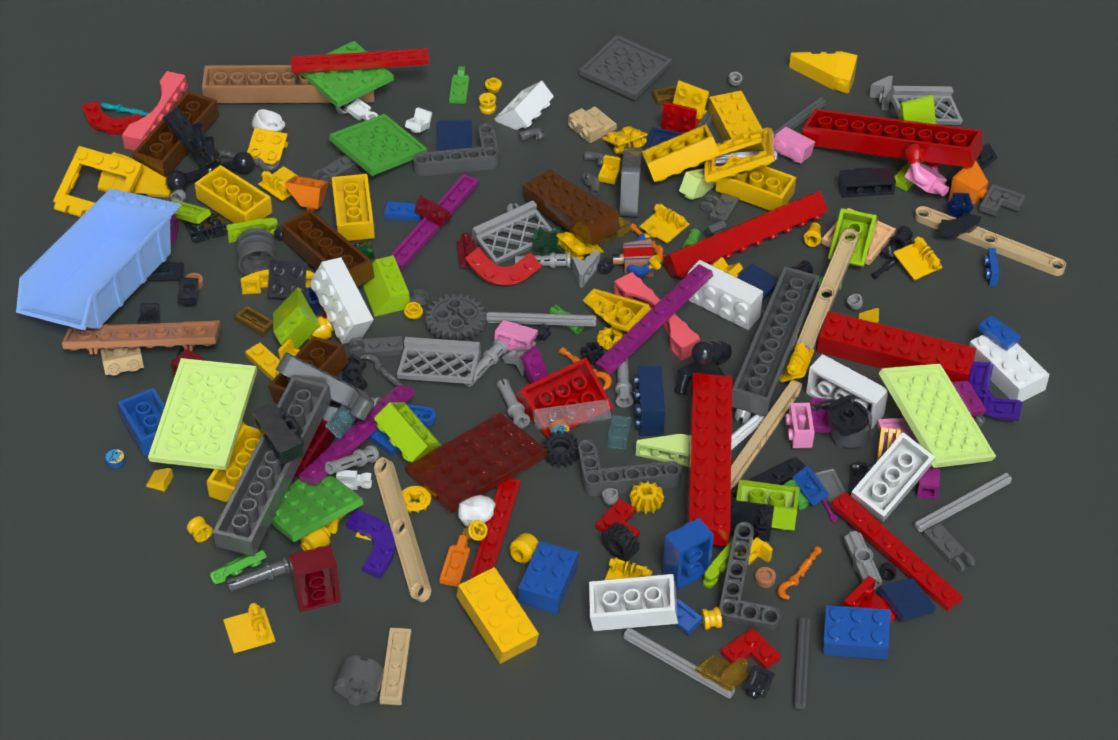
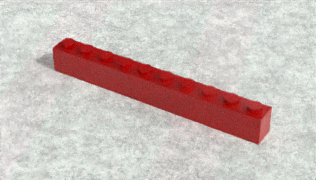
M821 191L811 193L662 257L670 277L677 276V278L687 276V272L699 260L712 265L720 257L724 259L734 255V251H745L749 249L748 245H759L764 242L763 239L767 237L768 240L779 236L778 233L781 231L783 233L793 230L795 225L798 227L803 226L811 218L812 220L822 218V214L828 212Z

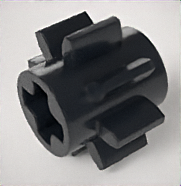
M597 342L586 343V348H581L582 359L587 358L590 365H596L595 363L604 355L603 346H600Z

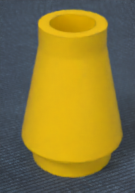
M812 223L804 235V241L810 247H815L821 243V226L818 223Z
M475 520L463 530V535L468 536L467 540H482L487 535V526L482 521Z

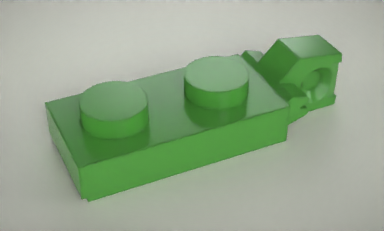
M459 66L458 74H454L452 77L449 103L466 104L469 75L465 73V66Z
M258 549L255 556L245 554L208 573L213 584L225 582L229 574L232 576L238 575L243 572V568L249 565L250 567H255L262 563V559L267 557L263 550Z

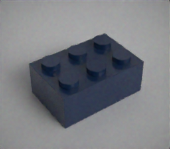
M639 366L638 374L634 375V386L637 387L633 388V398L637 401L634 403L635 414L639 416L636 417V428H640V436H664L665 401L661 366Z

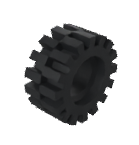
M557 431V434L552 432L551 436H546V439L543 441V458L546 459L547 464L550 463V466L553 467L557 464V468L563 465L565 468L567 464L571 466L573 461L576 462L578 442L576 437L573 438V434L570 433L568 435L567 431L561 434V431ZM556 447H564V448H567L568 450L563 451V452H558V451H555L554 448H556Z
M616 522L602 533L601 539L604 540L602 542L603 545L607 546L605 547L606 550H609V554L611 556L615 555V558L617 557L619 560L627 562L640 550L637 536H633L634 532H630L629 527H624L623 523L619 524V522Z

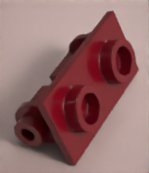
M419 195L414 210L416 213L443 227L444 221H450L452 215L448 210Z
M463 233L460 241H456L460 268L470 267L464 258L476 249L475 240H471V236L468 233Z

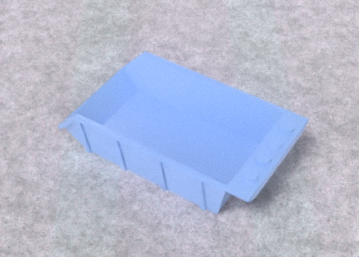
M110 188L19 278L16 313L81 330H86V327L100 329L103 323L119 307L124 305L127 298L142 283H145L151 273L162 262H165L171 254L170 219L182 204Z

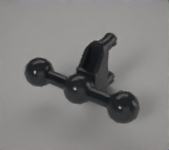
M196 123L192 125L194 134L192 144L200 164L199 170L185 174L179 170H173L166 176L165 183L172 192L180 189L185 190L188 183L200 180L220 165L229 171L236 170L240 173H248L254 168L255 160L250 153L241 151L234 156L233 160L219 164L221 159L219 152L216 150L214 138L211 136L205 137L203 125Z
M723 339L697 342L693 346L691 353L695 362L678 369L679 378L674 391L686 394L690 378H693V373L726 376L719 363H724L730 359L732 355L731 345Z

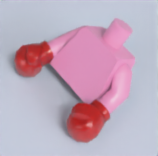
M919 144L907 146L905 148V156L911 167L904 177L926 192L942 196L946 195L949 187L945 185L947 179L939 174L938 169L941 163L926 162L927 165L921 164V158L925 156L924 148H921Z

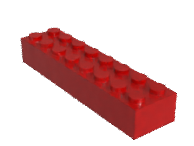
M828 311L819 335L817 353L880 369L941 364L953 384V382L969 380L977 348Z

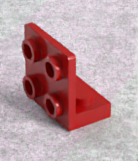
M664 102L661 129L682 133L695 129L700 122V119L696 118L697 109Z
M868 576L844 600L843 607L891 610V623L897 615L884 599L875 594L876 580Z

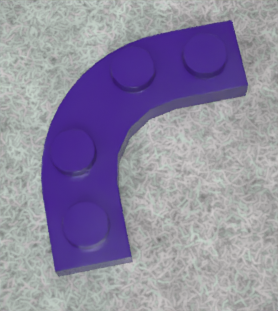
M973 362L969 383L987 410L984 415L998 420L1019 421L1022 402L1020 400L996 398L990 392V380L994 365L991 362Z
M355 509L346 522V528L365 535L374 544L372 553L362 566V572L381 579L395 555V539L392 530L381 519Z

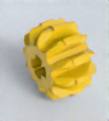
M640 481L638 485H633L629 499L631 506L636 508L637 513L644 511L646 515L650 511L654 514L655 510H660L664 502L662 488L657 487L656 482L650 484L647 481L644 484Z

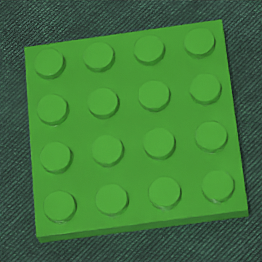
M352 41L327 54L367 51L355 41ZM384 67L300 73L337 108L394 80V75Z
M386 114L329 135V140L371 176L413 160L414 155L417 153L427 152L425 146Z
M328 474L316 486L301 482L298 479L289 485L271 524L291 541L295 542L362 506L363 500L332 474Z

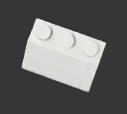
M540 81L521 90L494 119L496 122L515 130L522 127L525 129L532 124V119L537 118L541 114V110L550 105L549 101L554 96L543 81Z

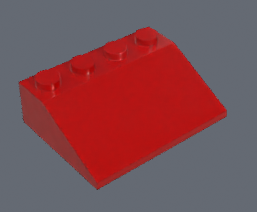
M587 358L521 388L515 395L517 400L523 404L525 414L529 416L530 420L545 438L547 435L551 436L549 426L557 419L566 420L571 430L614 408Z

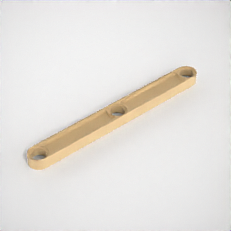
M925 206L918 207L915 212V220L936 230H938L942 219H957ZM920 213H924V214H926L927 216H924V217H923V216H920L919 214H920ZM978 226L972 232L959 234L957 237L987 250L988 248H996V253L1055 276H1060L1065 271L1066 262L1064 260ZM985 239H991L994 242H987ZM1053 265H1058V266H1060L1061 268H1060V269L1054 268Z
M847 229L842 233L796 345L803 343L807 350L815 349L827 313L831 310L858 244V232L856 230ZM850 235L855 237V239L853 241H848L845 239V237ZM829 292L832 296L825 298L822 296V293Z
M795 380L790 381L732 464L731 490L737 485L776 429L785 412L790 408V403H794L798 397L802 383Z
M381 457L374 465V472L409 592L413 599L425 602L431 595V586L393 462ZM386 463L385 469L381 471L383 465ZM404 524L403 530L399 533L400 527ZM423 587V593L418 596L419 590Z

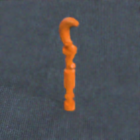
M634 223L629 226V229L637 235L643 234ZM652 241L654 252L660 257L661 263L665 264L662 257L663 247L657 246L656 242Z
M564 347L559 350V353L562 356L565 355L572 363L581 360L567 352L568 350ZM593 369L597 378L599 377L604 380L603 389H608L612 383L611 376L606 372H598L596 369Z
M816 546L812 550L813 553L810 554L809 558L805 559L799 567V571L791 576L789 581L779 585L777 594L780 598H790L786 594V589L792 585H798L799 577L805 575L804 573L812 565V561L822 552L820 547Z

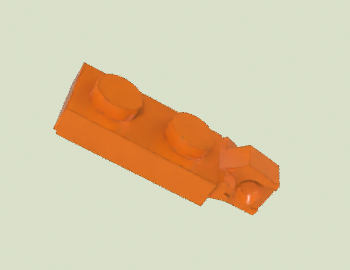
M460 535L457 545L450 546L440 576V584L458 587L462 583L470 557V548L467 547L468 536Z

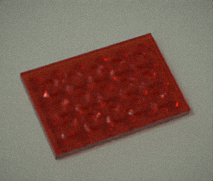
M500 412L433 450L421 459L407 465L405 471L453 513L458 510L459 504L464 500L487 493L546 458L548 450Z

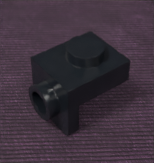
M180 278L178 304L185 306L197 304L198 278Z
M142 303L137 324L160 323L159 304Z
M754 665L747 683L743 685V688L747 691L746 694L756 699L759 696L765 698L775 673Z

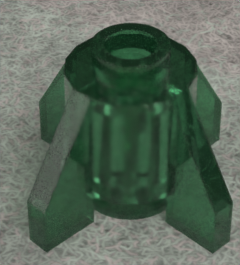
M557 226L550 232H545L541 227L537 228L534 232L532 244L534 251L541 256L555 252V254L565 253L566 250L561 245H558V237L556 236L561 227Z

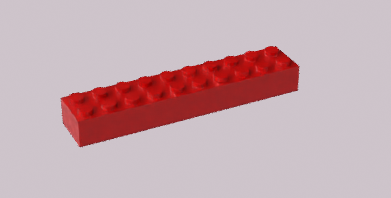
M814 109L803 126V136L815 141L814 147L906 159L905 148L912 144H919L925 150V156L921 158V161L962 166L965 168L973 167L983 148L982 130Z
M693 373L690 394L687 522L700 518L714 534L713 545L727 546L731 517L732 377Z

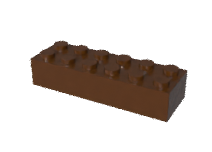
M186 91L171 108L173 110L175 107H178L192 125L201 123L204 133L219 116L217 100L190 91ZM162 119L132 155L135 161L166 177L189 151Z
M551 169L522 185L526 203L534 201L538 211L591 245L596 244L620 229L617 210Z
M311 209L280 224L283 241L316 270L321 262L341 257L356 287L375 277L372 260Z

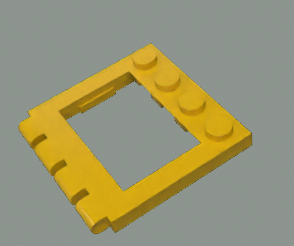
M772 128L757 130V133L751 132L740 136L738 139L736 137L724 141L723 144L717 143L716 145L720 153L718 156L761 142L764 151L757 155L743 157L738 161L727 162L723 166H716V158L710 161L706 160L704 173L706 182H717L721 178L733 177L739 172L751 171L755 167L767 166L774 162L775 150Z
M79 146L53 200L55 203L54 210L63 213L68 212L70 215L81 218L95 204L94 202L69 195L79 177L82 165L126 176L120 191L129 193L133 192L144 166L138 162Z

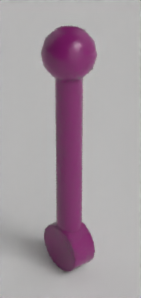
M824 498L822 503L830 515L829 520L831 523H836L838 516L833 514Z

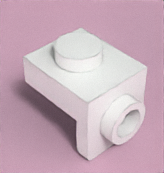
M419 107L416 108L414 117L406 120L405 127L411 129L414 133H421L429 129L432 112Z

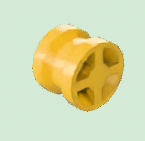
M483 93L480 95V112L484 114L495 112L496 96L494 94Z
M201 516L193 518L187 525V531L193 535L197 542H204L213 532L212 527L206 524V520Z
M714 607L712 610L701 609L704 630H709L710 627L722 628V617L719 607Z

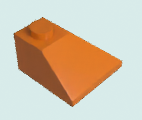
M975 161L972 168L964 167L953 177L948 204H976L979 200L985 198L988 193V181L977 161Z
M294 176L285 182V186L300 206L306 207L307 210L316 211L323 205L329 181Z

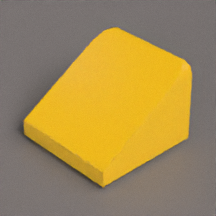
M879 308L859 313V319L878 323Z
M172 469L155 470L146 487L165 492L173 479Z

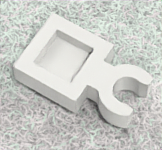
M359 98L351 103L346 112L359 121L362 118L366 121L378 116L377 113L370 112L371 107Z
M342 470L336 474V478L351 490H358V486L366 489L372 486L371 473L357 475V471Z

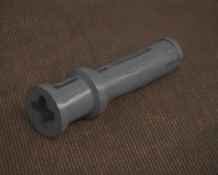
M284 556L279 561L270 564L267 562L260 569L226 580L230 593L266 579L272 581L277 576L289 575L291 571Z

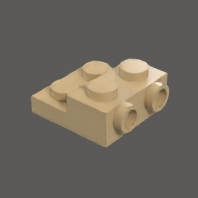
M595 106L587 111L581 108L571 113L568 119V126L589 143L617 129V124Z
M118 347L116 349L100 348L105 375L114 376L121 372H134L144 368L140 347L132 349L127 347Z

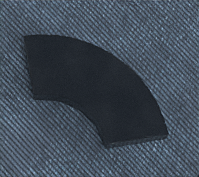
M964 212L957 219H942L937 236L958 237L959 234L970 233L979 225L981 216Z
M351 354L348 356L349 362L342 369V380L363 391L368 387L367 381L362 377V371L366 368V362Z

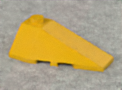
M836 51L833 54H827V52H821L820 54L791 52L789 68L832 90L849 94L854 83L858 55L842 51Z
M115 152L111 154L113 156L137 162L134 159L122 154H118ZM144 166L132 193H143L150 197L169 198L173 192L166 186V177ZM102 170L98 190L107 192L110 188L121 190L126 176Z
M593 289L583 299L584 304L612 327L627 332L651 310L649 304L598 289Z

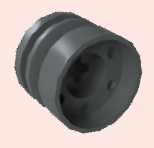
M253 228L242 232L238 236L236 241L238 265L243 274L250 275L258 271L269 269L270 261H277L274 237L269 231Z

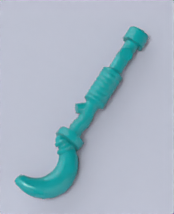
M100 103L102 108L116 110L119 113L141 114V117H146L149 114L143 110L125 108L121 104Z

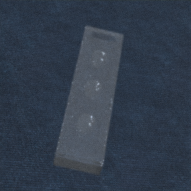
M608 400L533 410L536 430L548 429L550 424L557 419L566 420L569 426L612 419Z

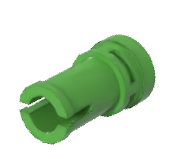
M691 229L682 248L698 242L701 232L698 229Z
M790 480L784 484V486L799 487L795 480ZM799 488L798 509L803 510L809 505V501Z

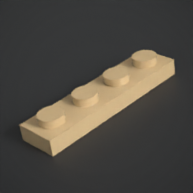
M390 628L380 704L402 705L412 634L411 629Z

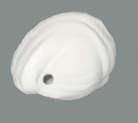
M260 109L255 113L251 125L253 129L260 128L282 132L285 122L282 121L279 114Z
M473 496L459 504L458 517L466 527L475 520L485 523L493 516L496 503L487 496Z

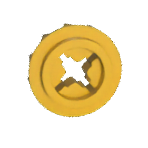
M612 326L611 328L604 327L603 330L599 331L597 342L604 349L609 350L626 332L615 329Z
M410 486L402 491L409 513L412 511L419 513L420 510L426 511L427 506L431 503V495L424 487ZM411 498L414 499V500H417V499H418V500H419V503H418V502H415V501L412 502V501H411Z

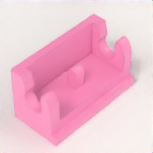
M503 320L495 330L494 341H502L510 351L515 347L532 348L536 345L534 339L538 335V330Z

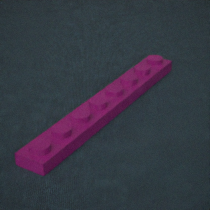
M463 174L437 204L453 215L477 188L479 180ZM425 217L390 255H394L400 271L405 269L441 226Z
M698 264L595 363L597 368L611 375L714 276L712 270Z
M403 385L394 387L390 393L370 410L365 421L358 420L299 474L301 482L316 486L328 475L325 464L350 455L378 429L374 417L389 402L406 403L415 395L413 388Z

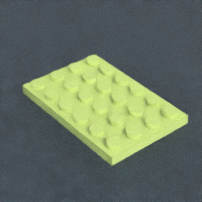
M181 358L148 455L149 461L227 470L258 371L257 367Z
M941 364L882 368L879 375L920 443V446L935 456L932 463L934 468L988 462L996 457Z

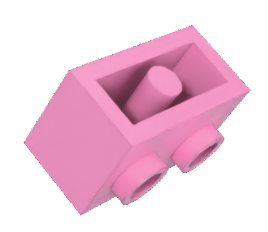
M784 127L775 134L774 150L800 164L811 156L815 141L787 127Z
M790 403L789 414L785 416L786 426L789 425L790 427L788 429V440L792 441L793 448H812L815 432L810 403Z

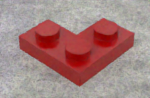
M619 499L595 523V529L603 533L611 525L619 522V524L623 523L624 527L628 526L629 531L634 532L633 536L638 538L640 530L627 523L636 513V508Z
M751 628L730 642L720 651V654L734 668L750 657L761 668L766 670L781 660V654L754 628Z

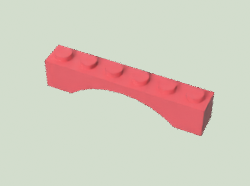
M166 71L160 80L162 95L158 105L146 117L129 124L122 134L124 148L136 150L188 89L185 75Z
M633 272L614 281L615 295L649 304L651 309L661 300ZM674 313L663 326L669 337L670 350L682 361L691 356L692 348L700 341V337Z

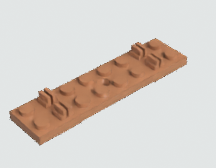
M221 321L123 325L103 324L100 329L86 327V330L69 326L62 341L63 349L70 350L87 348L90 352L89 354H93V352L98 354L100 348L116 349L118 347H127L132 349L141 346L153 348L155 346L173 347L175 345H182L185 349L193 351L194 345L210 346L216 344L221 330Z

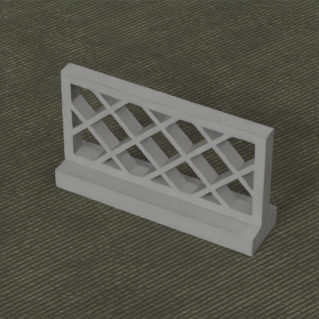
M892 86L886 96L887 101L893 103L898 117L900 103L933 95L934 104L936 105L935 114L942 118H936V124L961 125L963 122L951 96L954 91L950 86ZM937 107H940L941 109L945 110L946 113L941 112L937 109ZM947 114H951L955 117V119H952Z
M530 201L474 227L471 239L475 240V244L478 243L490 260L498 265L555 238L556 233L537 211L536 203ZM536 217L539 222L538 224L528 222V219ZM522 225L524 229L523 231L513 229V226ZM526 227L537 229L536 234L525 232ZM539 229L547 231L548 235H538ZM502 231L507 232L509 236L508 238L498 236V233ZM511 234L521 235V240L510 239ZM524 236L534 238V241L531 243L523 242ZM488 238L494 240L493 245L485 244L483 240ZM496 241L505 242L506 247L495 246ZM509 243L519 245V248L516 250L508 249ZM493 251L503 252L504 254L496 258Z
M405 337L404 351L397 372V379L473 384L478 361L481 360L482 356L480 342ZM408 356H417L412 360L407 358ZM426 357H434L435 359L428 361ZM449 358L454 360L447 363L444 359ZM422 360L425 364L417 368L414 364ZM463 360H473V361L470 362V363H468V364H466ZM441 362V363L443 364L442 367L436 369V368L433 366V365H435V364ZM460 363L463 367L455 371L452 366ZM409 367L413 369V371L410 373L403 372L405 369ZM430 368L433 371L429 374L422 373L424 370ZM447 369L451 372L449 375L441 374ZM466 370L470 373L469 377H461L459 375Z

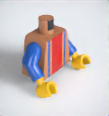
M653 223L646 226L645 231L647 233L641 234L631 242L624 243L622 253L612 254L613 265L623 264L626 275L633 272L639 278L643 276L654 277V269H660L661 259L658 255L653 254L652 239H649V237L655 238L658 235V231Z

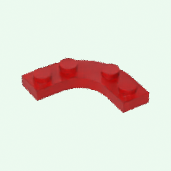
M98 101L82 105L87 123L94 130L105 131L108 135H122L129 124L142 119L141 114L124 118H110L102 112Z
M479 247L464 258L466 263L482 280L492 285L507 287L526 281L542 268V265L531 252L519 262L509 267H501L494 264Z

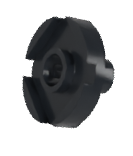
M841 399L831 404L827 421L840 435L849 436L850 434L860 432L866 427L868 414L866 408L857 401L852 403L847 402V399Z

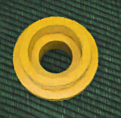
M490 78L485 81V87L488 92L496 93L502 87V82L497 78Z
M410 302L406 305L404 314L409 319H418L422 316L423 309L419 303Z

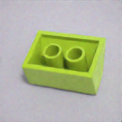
M394 255L376 259L372 263L375 277L361 284L374 317L404 310L406 305L410 303L409 291Z
M389 402L374 417L377 427L382 432H386L390 437L389 441L403 452L402 456L408 462H419L442 446L405 402Z
M739 480L736 500L774 505L772 528L795 530L799 487Z

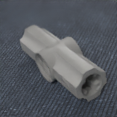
M857 531L850 532L844 536V543L853 561V570L859 574L862 582L868 576L876 580L874 589L882 585V579L873 561V552L867 548L861 533Z

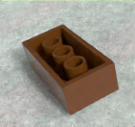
M312 336L295 355L335 377L349 362L344 345ZM281 373L268 385L275 403H279L291 379Z

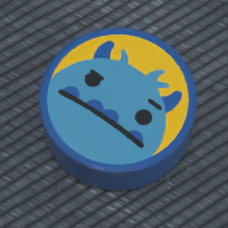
M112 449L105 454V462L108 467L119 468L125 464L126 458L122 450Z

